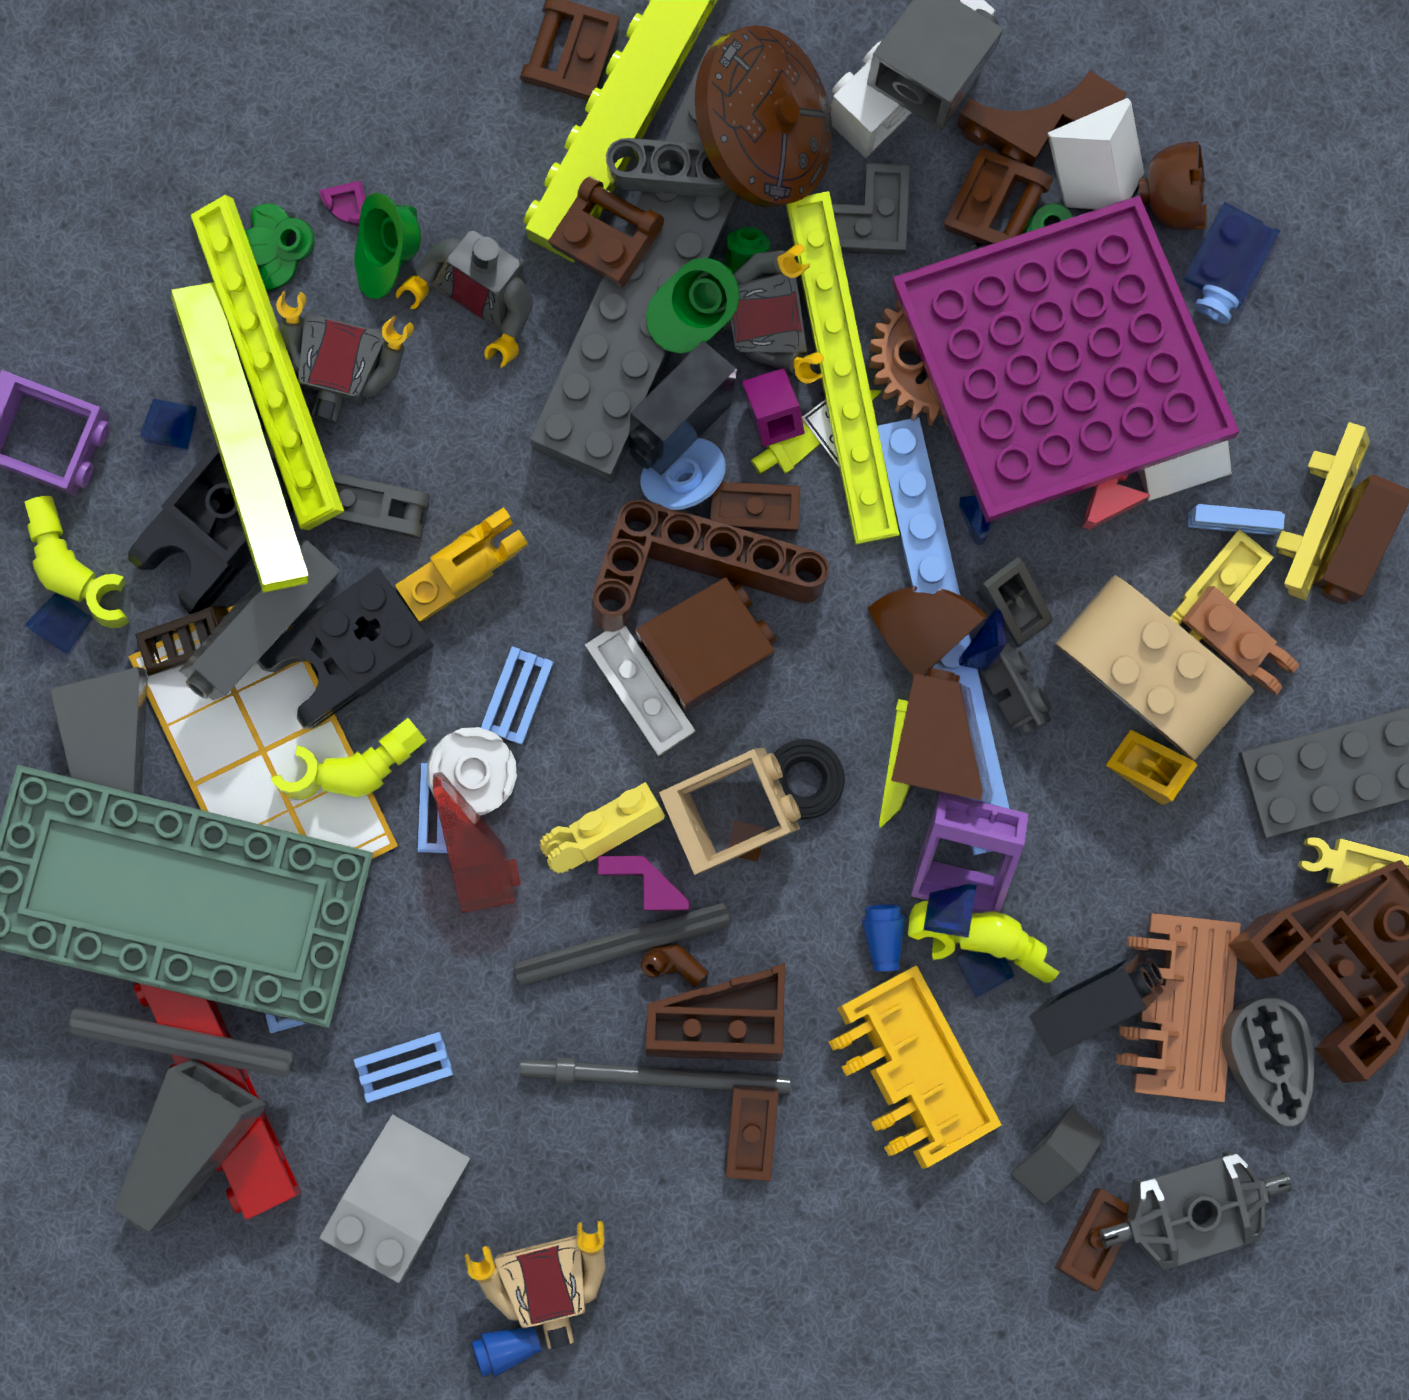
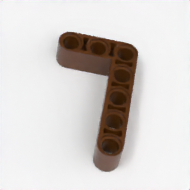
M636 499L627 502L619 511L593 591L591 616L597 627L604 631L614 632L625 627L630 620L649 558L719 579L726 577L730 582L739 583L746 587L803 603L815 601L820 597L829 574V565L825 557L814 550L679 510H671L652 502ZM633 521H640L648 528L645 531L636 532L629 529L627 524ZM679 533L687 536L690 541L686 544H676L669 537ZM716 546H725L730 549L732 555L719 557L711 549ZM760 558L768 559L775 567L769 570L757 567L754 561ZM620 560H628L635 565V568L630 571H621L613 564ZM809 571L816 576L817 580L814 582H804L796 573ZM608 599H614L619 601L623 607L617 611H608L601 606V603Z

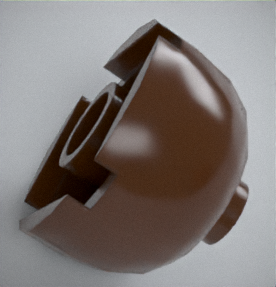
M1199 141L1179 143L1164 148L1149 163L1147 178L1139 179L1140 197L1143 205L1150 204L1154 218L1161 225L1174 230L1207 228L1206 204L1202 205V202H1204L1203 181L1205 182V174Z

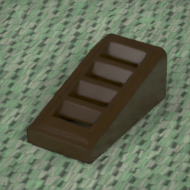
M212 606L135 634L148 676L184 666L197 650L190 627L195 625L200 644H202L229 613L228 609L225 606ZM176 631L184 654L178 656L173 638V632ZM160 636L168 660L163 662L160 661L155 639ZM154 653H155V655H156V657H157L159 663H156V659H155Z

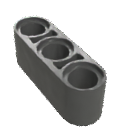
M622 138L613 142L606 153L608 178L619 189L712 198L722 197L731 190L721 178L711 179L704 174L705 168L712 164L703 144ZM622 157H631L638 162V165L632 171L623 172L615 167V163ZM671 160L678 162L683 167L680 173L672 176L665 175L659 169L662 163Z

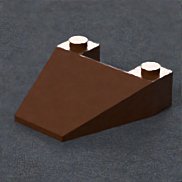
M1402 860L1261 915L1228 945L1256 980L1279 976L1288 966L1296 961L1343 1017L1344 1020L1314 1048L1342 1083L1367 1081L1398 1051L1409 1029V869Z

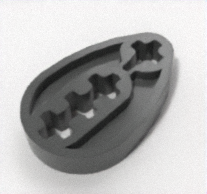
M1257 997L1242 1002L1228 1016L1222 1033L1223 1051L1230 1071L1251 1105L1268 1121L1275 1125L1286 1127L1296 1126L1305 1119L1313 1093L1314 1053L1308 1024L1301 1012L1287 1001L1277 998ZM1259 1011L1266 1012L1268 1019L1262 1022V1026H1254L1253 1018L1259 1015ZM1265 1033H1270L1274 1036V1041L1268 1043V1048L1259 1046V1040L1265 1037ZM1271 1055H1279L1280 1062L1274 1065V1070L1266 1069L1265 1062L1271 1059ZM1283 1098L1291 1099L1293 1106L1286 1108V1113H1280L1277 1110V1106L1283 1103Z

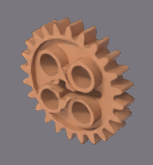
M896 299L895 308L897 312L888 308L884 310L882 318L886 324L876 323L873 332L880 339H872L869 346L870 351L877 353V355L871 357L869 368L882 369L875 375L873 382L875 385L888 384L882 396L884 400L894 396L899 398L895 408L896 412L903 410L908 405L912 408V421H915L920 413L923 412L927 413L929 426L933 425L937 415H942L945 424L948 426L929 377L922 384H917L915 381L926 369L899 301ZM903 352H912L919 357L920 363L907 365L903 363L899 355Z

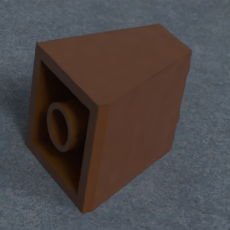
M726 577L636 628L637 641L685 713L773 657L775 653L771 646L777 642L774 634L763 619L756 623L747 609L752 605L747 593L739 583L732 586Z
M928 667L926 676L914 673L891 781L991 802L993 793L970 688L959 683L960 676L955 675L953 672Z

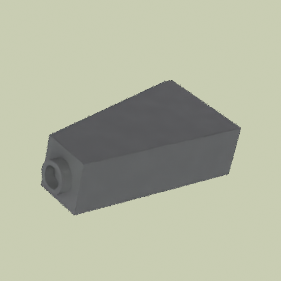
M308 540L299 543L308 572V583L263 593L258 578L179 670L188 678L186 680L187 686L204 699L209 697L212 700H216L226 696L329 584L340 569Z
M135 667L50 689L71 778L142 795L148 683L146 669Z
M195 1059L169 1068L114 1210L126 1217L132 1226L147 1232H151L174 1221L262 1114L266 1103Z

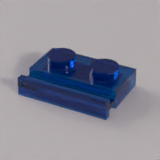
M1224 202L1182 280L1201 290L1205 285H1213L1230 292L1239 300V305L1237 306V309H1239L1276 241L1280 230L1272 229L1262 224L1263 221Z

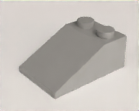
M392 1114L341 1198L319 1239L395 1282L400 1283L405 1278L471 1158Z

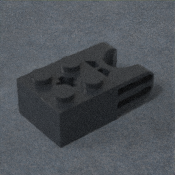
M217 443L211 447L161 506L163 510L128 551L129 561L141 570H154L167 557L175 553L185 552L189 556L191 562L190 576L178 595L181 607L189 614L209 608L252 559L236 504L231 511L226 506L227 502L230 499L234 500ZM281 490L288 513L290 514L293 511L290 498Z
M377 567L283 633L257 661V664L262 670L274 673L296 662H308L315 666L318 672L317 688L312 696L298 707L297 720L303 729H311L328 720L360 696L365 695L433 647L434 644L382 571ZM367 623H370L372 626L380 624V628L375 630L379 636L373 641H370L367 637L360 639V634L363 633L361 629Z

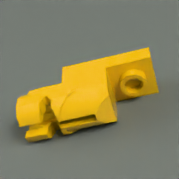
M504 507L432 555L429 563L395 585L420 623L493 576V570L528 546L526 539L519 529L500 542L499 548H496L494 545V538L514 525Z

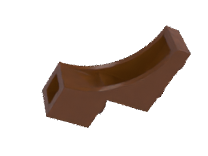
M1089 71L1078 86L1066 96L1037 109L1026 111L999 110L969 99L960 114L957 126L963 129L961 131L962 135L970 142L979 146L987 143L1000 151V155L1033 167L1049 141L1048 132L1123 100L1127 93Z

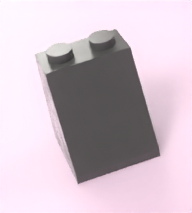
M913 0L873 53L867 85L942 131L996 49L1004 28L1000 27L996 18L982 9L973 10L960 2V0Z

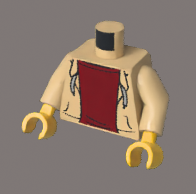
M598 1221V1231L593 1234H587L582 1230V1222H579L577 1224V1235L499 1254L494 1259L496 1266L494 1265L491 1249L488 1246L482 1247L485 1257L483 1261L473 1262L468 1254L464 1256L468 1274L471 1278L478 1281L487 1299L509 1320L519 1321L522 1328L542 1324L548 1349L569 1345L574 1342L569 1317L585 1313L586 1304L592 1302L597 1297L606 1270L603 1246L604 1224L602 1221Z

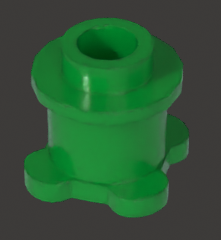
M742 227L728 235L726 241L727 248L730 251L725 254L724 262L728 264L726 267L733 274L754 254L768 252L770 249L769 238L754 227Z

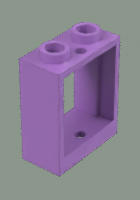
M1 370L0 451L24 395L88 420L64 478L0 454V468L76 496L79 488H85L91 479L94 465L90 461L96 447L101 448L108 438L110 423L107 420L109 415L96 405Z
M940 792L917 860L911 896L924 900L941 901L952 907L976 913L1000 912L1024 848L1029 814ZM942 838L1002 853L995 875L992 876L932 861L939 839ZM952 895H957L960 899H956Z

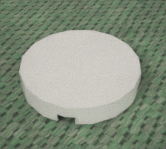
M480 727L461 728L444 736L432 749L427 764L428 785L434 798L448 811L462 816H482L499 808L511 795L517 778L516 760L511 750L509 751L507 745L496 733Z

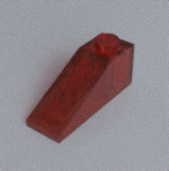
M443 772L433 773V792L461 912L466 913L514 903V886L521 885L517 860H508L505 845Z

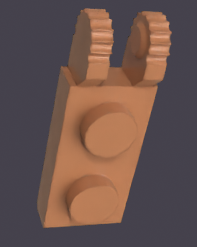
M1208 586L1182 619V622L1242 675L1250 676L1271 694L1277 695L1283 687L1274 676L1259 667L1266 656L1276 662L1279 668L1291 674H1294L1299 667L1298 662L1291 655L1275 645L1277 643L1275 639L1215 586Z

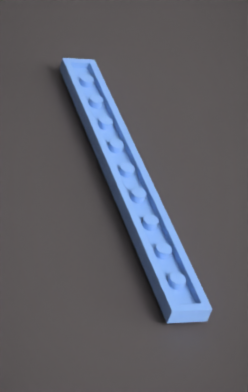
M918 417L915 421L907 419L879 425L877 428L911 586L917 587L915 592L935 594L937 590L942 588L960 595L920 418ZM968 634L932 668L959 675V683L969 687L971 691L993 793L991 802L976 801L1009 809L970 635ZM971 846L973 856L992 852Z

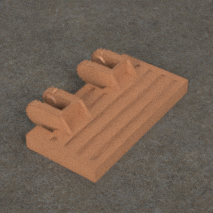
M1149 913L1148 932L1167 934V940L1128 936L1127 947H1132L1134 950L1147 951L1152 949L1166 951L1165 968H1159L1163 977V985H1160L1163 992L1146 1010L1140 1012L1139 1020L1141 1022L1159 1023V1030L1119 1026V1036H1123L1125 1039L1138 1041L1140 1039L1158 1040L1156 1058L1140 1057L1138 1054L1133 1053L1117 1054L1116 1064L1155 1069V1075L1134 1073L1133 1092L1225 1102L1228 1063L1223 1051L1222 1033L1225 1022L1233 1011L1238 959L1228 945L1240 934L1241 923Z

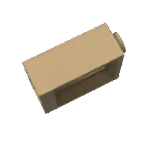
M765 747L748 751L659 792L694 875L706 872L800 830L797 820L801 818L797 803L791 794L785 795L779 781L783 777L780 764L773 753L767 754ZM754 765L780 825L716 853L690 793Z

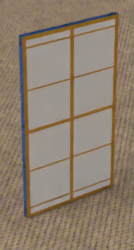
M233 605V606L227 608V609H228V612H230V610H231L235 605ZM292 624L285 630V632L293 627ZM194 625L190 627L195 648L198 649L201 644ZM177 632L173 634L178 656L184 654ZM161 640L156 643L160 661L163 662L168 660ZM135 651L132 655L128 656L133 668L146 669L140 651ZM154 653L156 663H160ZM256 662L226 696L216 700H212L209 697L207 699L201 698L187 686L186 680L188 678L179 671L183 666L152 676L147 674V697L201 810L373 852L372 859L387 852L391 853L395 848L399 847L373 792L369 795L355 798L325 792L322 790L321 785V788L315 795L303 800H294L281 793L271 780V777L279 774L288 782H297L305 776L307 763L301 762L295 755L296 745L307 748L314 754L319 763L322 764L326 758L350 757L354 755L336 715L311 729H303L297 720L298 707L312 696L318 685V677L311 663L296 662L274 673L262 670Z

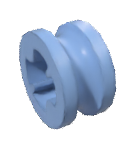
M1205 285L1201 291L1204 297L1203 299H1197L1194 308L1199 313L1218 323L1228 324L1232 318L1229 312L1237 308L1239 300L1230 292L1220 287Z

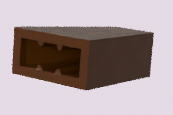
M1371 474L1351 489L1313 583L1314 586L1323 589L1321 594L1323 597L1339 604H1347L1348 600L1354 602L1364 596L1409 505L1408 488Z

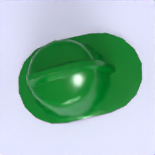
M383 193L371 194L365 199L361 207L359 232L354 253L358 286L363 294L373 299H380L388 295L396 283L400 266L416 256L421 244V231L417 221L416 208L410 205H395L392 199Z
M707 257L697 258L683 265L666 281L651 298L647 308V327L654 341L667 351L679 354L692 352L702 341L707 343L723 328L737 311L740 298L737 280L730 269L720 261Z

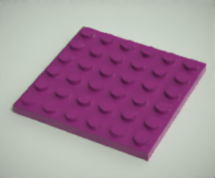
M1140 195L893 277V289L987 523L1236 438L1240 432Z

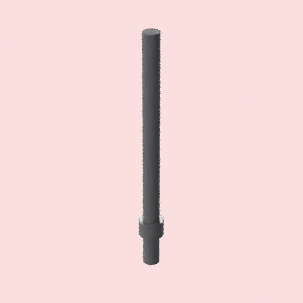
M557 1057V1061L521 1059L520 1077L556 1079L555 1084L574 1085V1080L726 1091H733V1085L778 1088L779 1094L789 1095L790 1091L789 1076L575 1062V1058Z

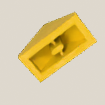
M1130 730L1106 766L1157 803L1164 805L1174 800L1197 767V764L1193 760Z

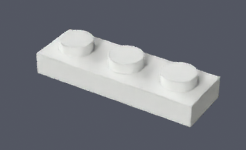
M626 626L614 632L605 631L585 644V647L658 757L695 733V729Z

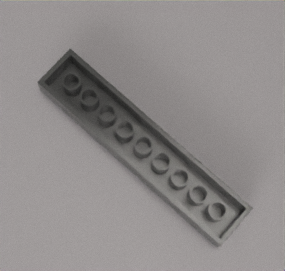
M708 44L707 49L702 57V60L705 54L707 53L708 49L711 47V45ZM702 60L665 141L702 144L695 114V86ZM671 160L662 163L659 169L665 175L672 176L680 173L683 167L678 162ZM709 165L703 171L711 179H720L712 165ZM732 190L722 197L715 198L641 192L635 206L644 211L651 209L664 217L662 229L624 287L605 277L602 278L529 440L533 450L611 484L613 483L629 447L630 413L655 389L671 354V351H667L657 344L648 331L646 313L649 301L656 291L689 261L704 257L714 258L739 203L740 196ZM628 222L623 233L633 238L638 227Z

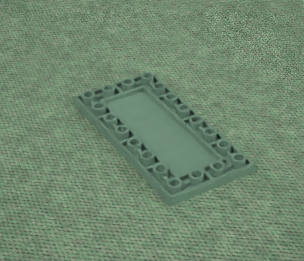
M17 765L0 824V951L329 1028L373 852Z

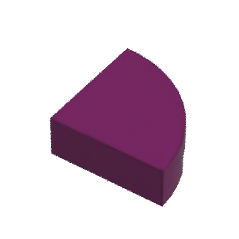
M361 181L319 190L324 205L335 215L334 217L344 223L359 226L361 207L366 199Z

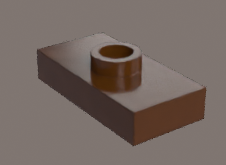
M721 482L711 497L710 520L744 530L798 532L800 486Z
M733 1085L725 1170L726 1178L771 1181L779 1095L778 1088Z
M1095 1188L1054 1269L1089 1290L1098 1292L1123 1244L1120 1243L1105 1249L1101 1243V1238L1103 1237L1099 1236V1229L1125 1223L1129 1205L1105 1190Z

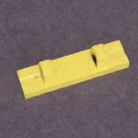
M1348 423L1335 456L1318 451L1313 452L1308 464L1310 473L1326 480L1303 536L1281 531L1276 548L1278 553L1294 559L1284 584L1288 589L1289 595L1307 601L1369 446L1370 439L1364 426Z

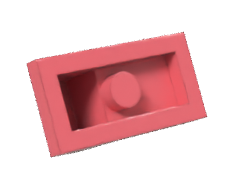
M1128 475L1096 485L1090 497L1082 528L1091 530L1144 503L1150 497V494L1117 484L1118 481L1125 482Z

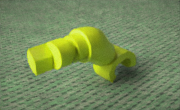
M40 496L25 501L30 523L27 525L30 539L38 544L34 547L36 559L32 563L36 575L47 590L78 602L86 599L94 619L102 626L120 628L128 624V618L121 609L109 611L100 607L101 598L105 593L114 590L121 592L126 584L124 577L108 574L95 579L96 573L75 558L74 551L68 550L66 541L59 539L63 534V530L52 496Z
M407 718L379 740L381 746L376 750L370 747L363 754L357 751L350 757L326 758L323 764L319 763L318 759L307 748L296 745L295 755L301 762L307 763L305 776L297 782L285 781L280 774L271 777V780L281 793L294 800H303L315 795L321 788V785L322 790L325 792L359 798L371 794L384 785L382 779L392 772L389 767L394 763L400 766L411 757L410 754L427 740L411 720Z
M935 900L922 901L914 905L911 910L908 936L916 940L933 937V960L949 956L954 952L956 943H960L962 950L988 953L996 958L1005 957L1010 961L1014 960L1017 966L1044 983L1053 981L1060 973L1044 962L1047 946L1033 936L1028 937V934L1022 930L1021 924L1004 913L988 911L961 914L960 921H958L956 911L950 905Z

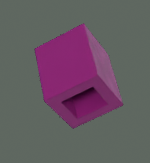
M784 368L742 381L747 408L763 447L805 434L800 405Z

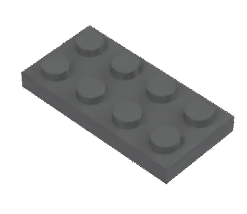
M1409 707L1238 753L1263 839L1409 800Z

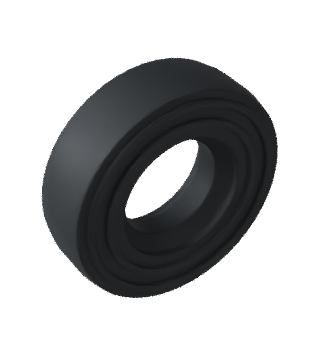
M799 739L786 743L774 753L783 773V777L779 779L785 795L791 794L796 801L801 814V820L820 817L836 805L844 789L845 776L841 761L828 746L815 740ZM800 762H808L815 765L822 776L820 789L808 797L794 794L787 784L789 770Z

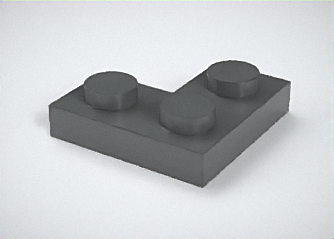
M866 163L864 205L832 204L841 252L905 255L910 165Z

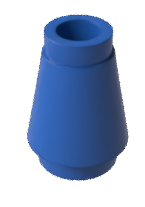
M881 904L865 907V917L861 921L874 971H894L900 969L899 960L906 919L905 916L901 915L900 905Z
M534 1326L481 1333L480 1339L471 1342L475 1360L482 1377L493 1374L495 1378L532 1357L533 1354L541 1352L540 1342Z

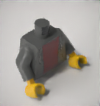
M468 231L463 239L450 237L436 241L416 268L417 276H410L397 289L396 298L398 299L405 290L411 291L415 295L416 301L410 309H415L429 293L427 283H433L432 287L498 331L503 332L500 338L486 347L484 355L489 360L499 350L503 355L500 367H504L519 354V347L515 338L521 337L533 307L532 295L524 283L523 265L518 259L501 249L494 239L483 237L476 231Z
M796 244L786 252L781 250L756 253L733 273L740 293L738 309L731 320L718 332L732 330L735 350L743 352L748 359L775 370L784 368L785 372L796 374L797 378L806 384L821 379L823 374L814 373L810 364H818L824 361L823 355L817 352L804 357L801 354L807 352L796 277L805 272L810 267V264H798L794 257L805 250L804 246Z
M283 291L276 307L279 314L284 317L281 322L282 337L303 391L317 394L311 417L323 422L336 424L343 401L363 406L367 397H376L397 377L405 349L402 343L411 337L414 332V326L411 322L404 327L403 335H400L393 327L396 316L391 317L384 323L382 331L307 312L303 319L299 315L306 306V295L300 292L297 297L298 307L292 308L285 302L286 292Z

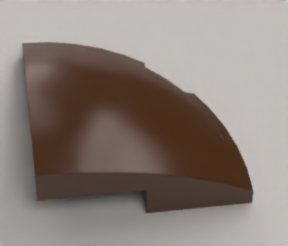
M916 586L904 587L887 593L868 607L872 619L883 638L913 677L914 673L925 675L928 667H934L949 651L974 630L987 615L971 601L954 592L942 588L937 590L935 594L915 592L917 590Z

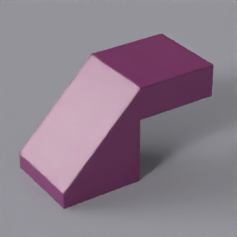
M598 856L599 876L644 875V911H689V900L644 856Z

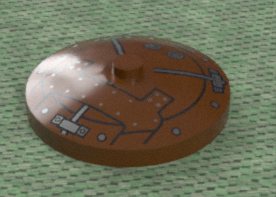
M747 26L729 32L715 41L702 60L695 86V114L698 131L713 168L734 193L757 206L778 207L802 200L820 183L828 166L832 147V120L829 103L815 67L793 40L770 27Z

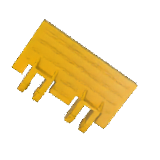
M917 965L837 1007L845 1025L861 1017H864L865 1022L830 1040L829 1044L832 1050H841L866 1033L874 1049L865 1054L848 1060L842 1066L845 1075L848 1076L885 1057L886 1063L870 1071L888 1105L894 1104L905 1097L908 1100L871 1122L875 1131L891 1127L896 1121L908 1114L911 1116L916 1129L891 1140L884 1147L889 1157L927 1137L929 1143L913 1151L921 1168H928L1002 1125Z

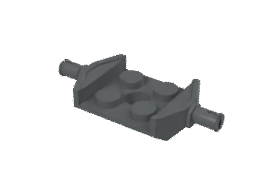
M1229 1150L1222 1152V1157L1148 1180L1141 1178L1133 1179L1127 1219L1125 1223L1099 1229V1236L1103 1237L1101 1238V1243L1106 1249L1131 1240L1137 1243L1155 1267L1164 1271L1259 1241L1265 1229V1203L1269 1202L1268 1197L1292 1191V1184L1287 1183L1291 1182V1179L1286 1172L1267 1179H1258L1250 1166L1237 1153ZM1207 1200L1211 1206V1216L1204 1224L1197 1225L1192 1218L1193 1208L1198 1202Z

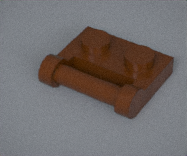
M545 0L542 8L545 16L529 64L523 66L520 80L531 85L546 87L588 101L596 87L599 88L620 24V17L568 0ZM561 19H568L572 21L557 70L554 72L545 69Z
M981 148L944 222L945 229L985 246L1021 235L1042 193L1048 192L1053 178L1042 170ZM1016 181L1022 182L1027 186L1004 233L994 230L993 228Z
M588 176L581 183L577 198L548 242L559 252L617 285L624 287L660 233L664 224V217L651 209L644 211L604 189V184L601 181ZM595 205H599L638 227L633 238L590 215Z

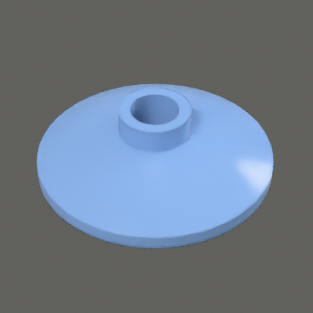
M698 438L662 475L658 474L651 467L649 469L643 468L640 479L641 489L649 502L662 505L671 510L695 506L711 496L721 484L726 471L725 459L721 450L714 443Z

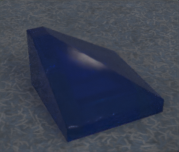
M153 399L140 437L148 443L188 450L197 407Z
M976 495L960 497L959 508L975 544L982 545L988 538L990 522H986Z
M55 593L28 620L25 626L68 654L93 618L58 593Z
M995 609L974 635L959 658L960 666L985 671L1005 648L1003 614L1001 610Z
M965 884L930 892L923 930L969 938L977 885Z
M968 950L954 958L975 997L1015 976L1005 957L996 958L988 953Z

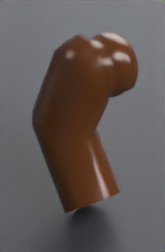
M680 945L651 948L645 952L641 961V969L648 977L656 978L659 975L678 973L693 988L709 973Z

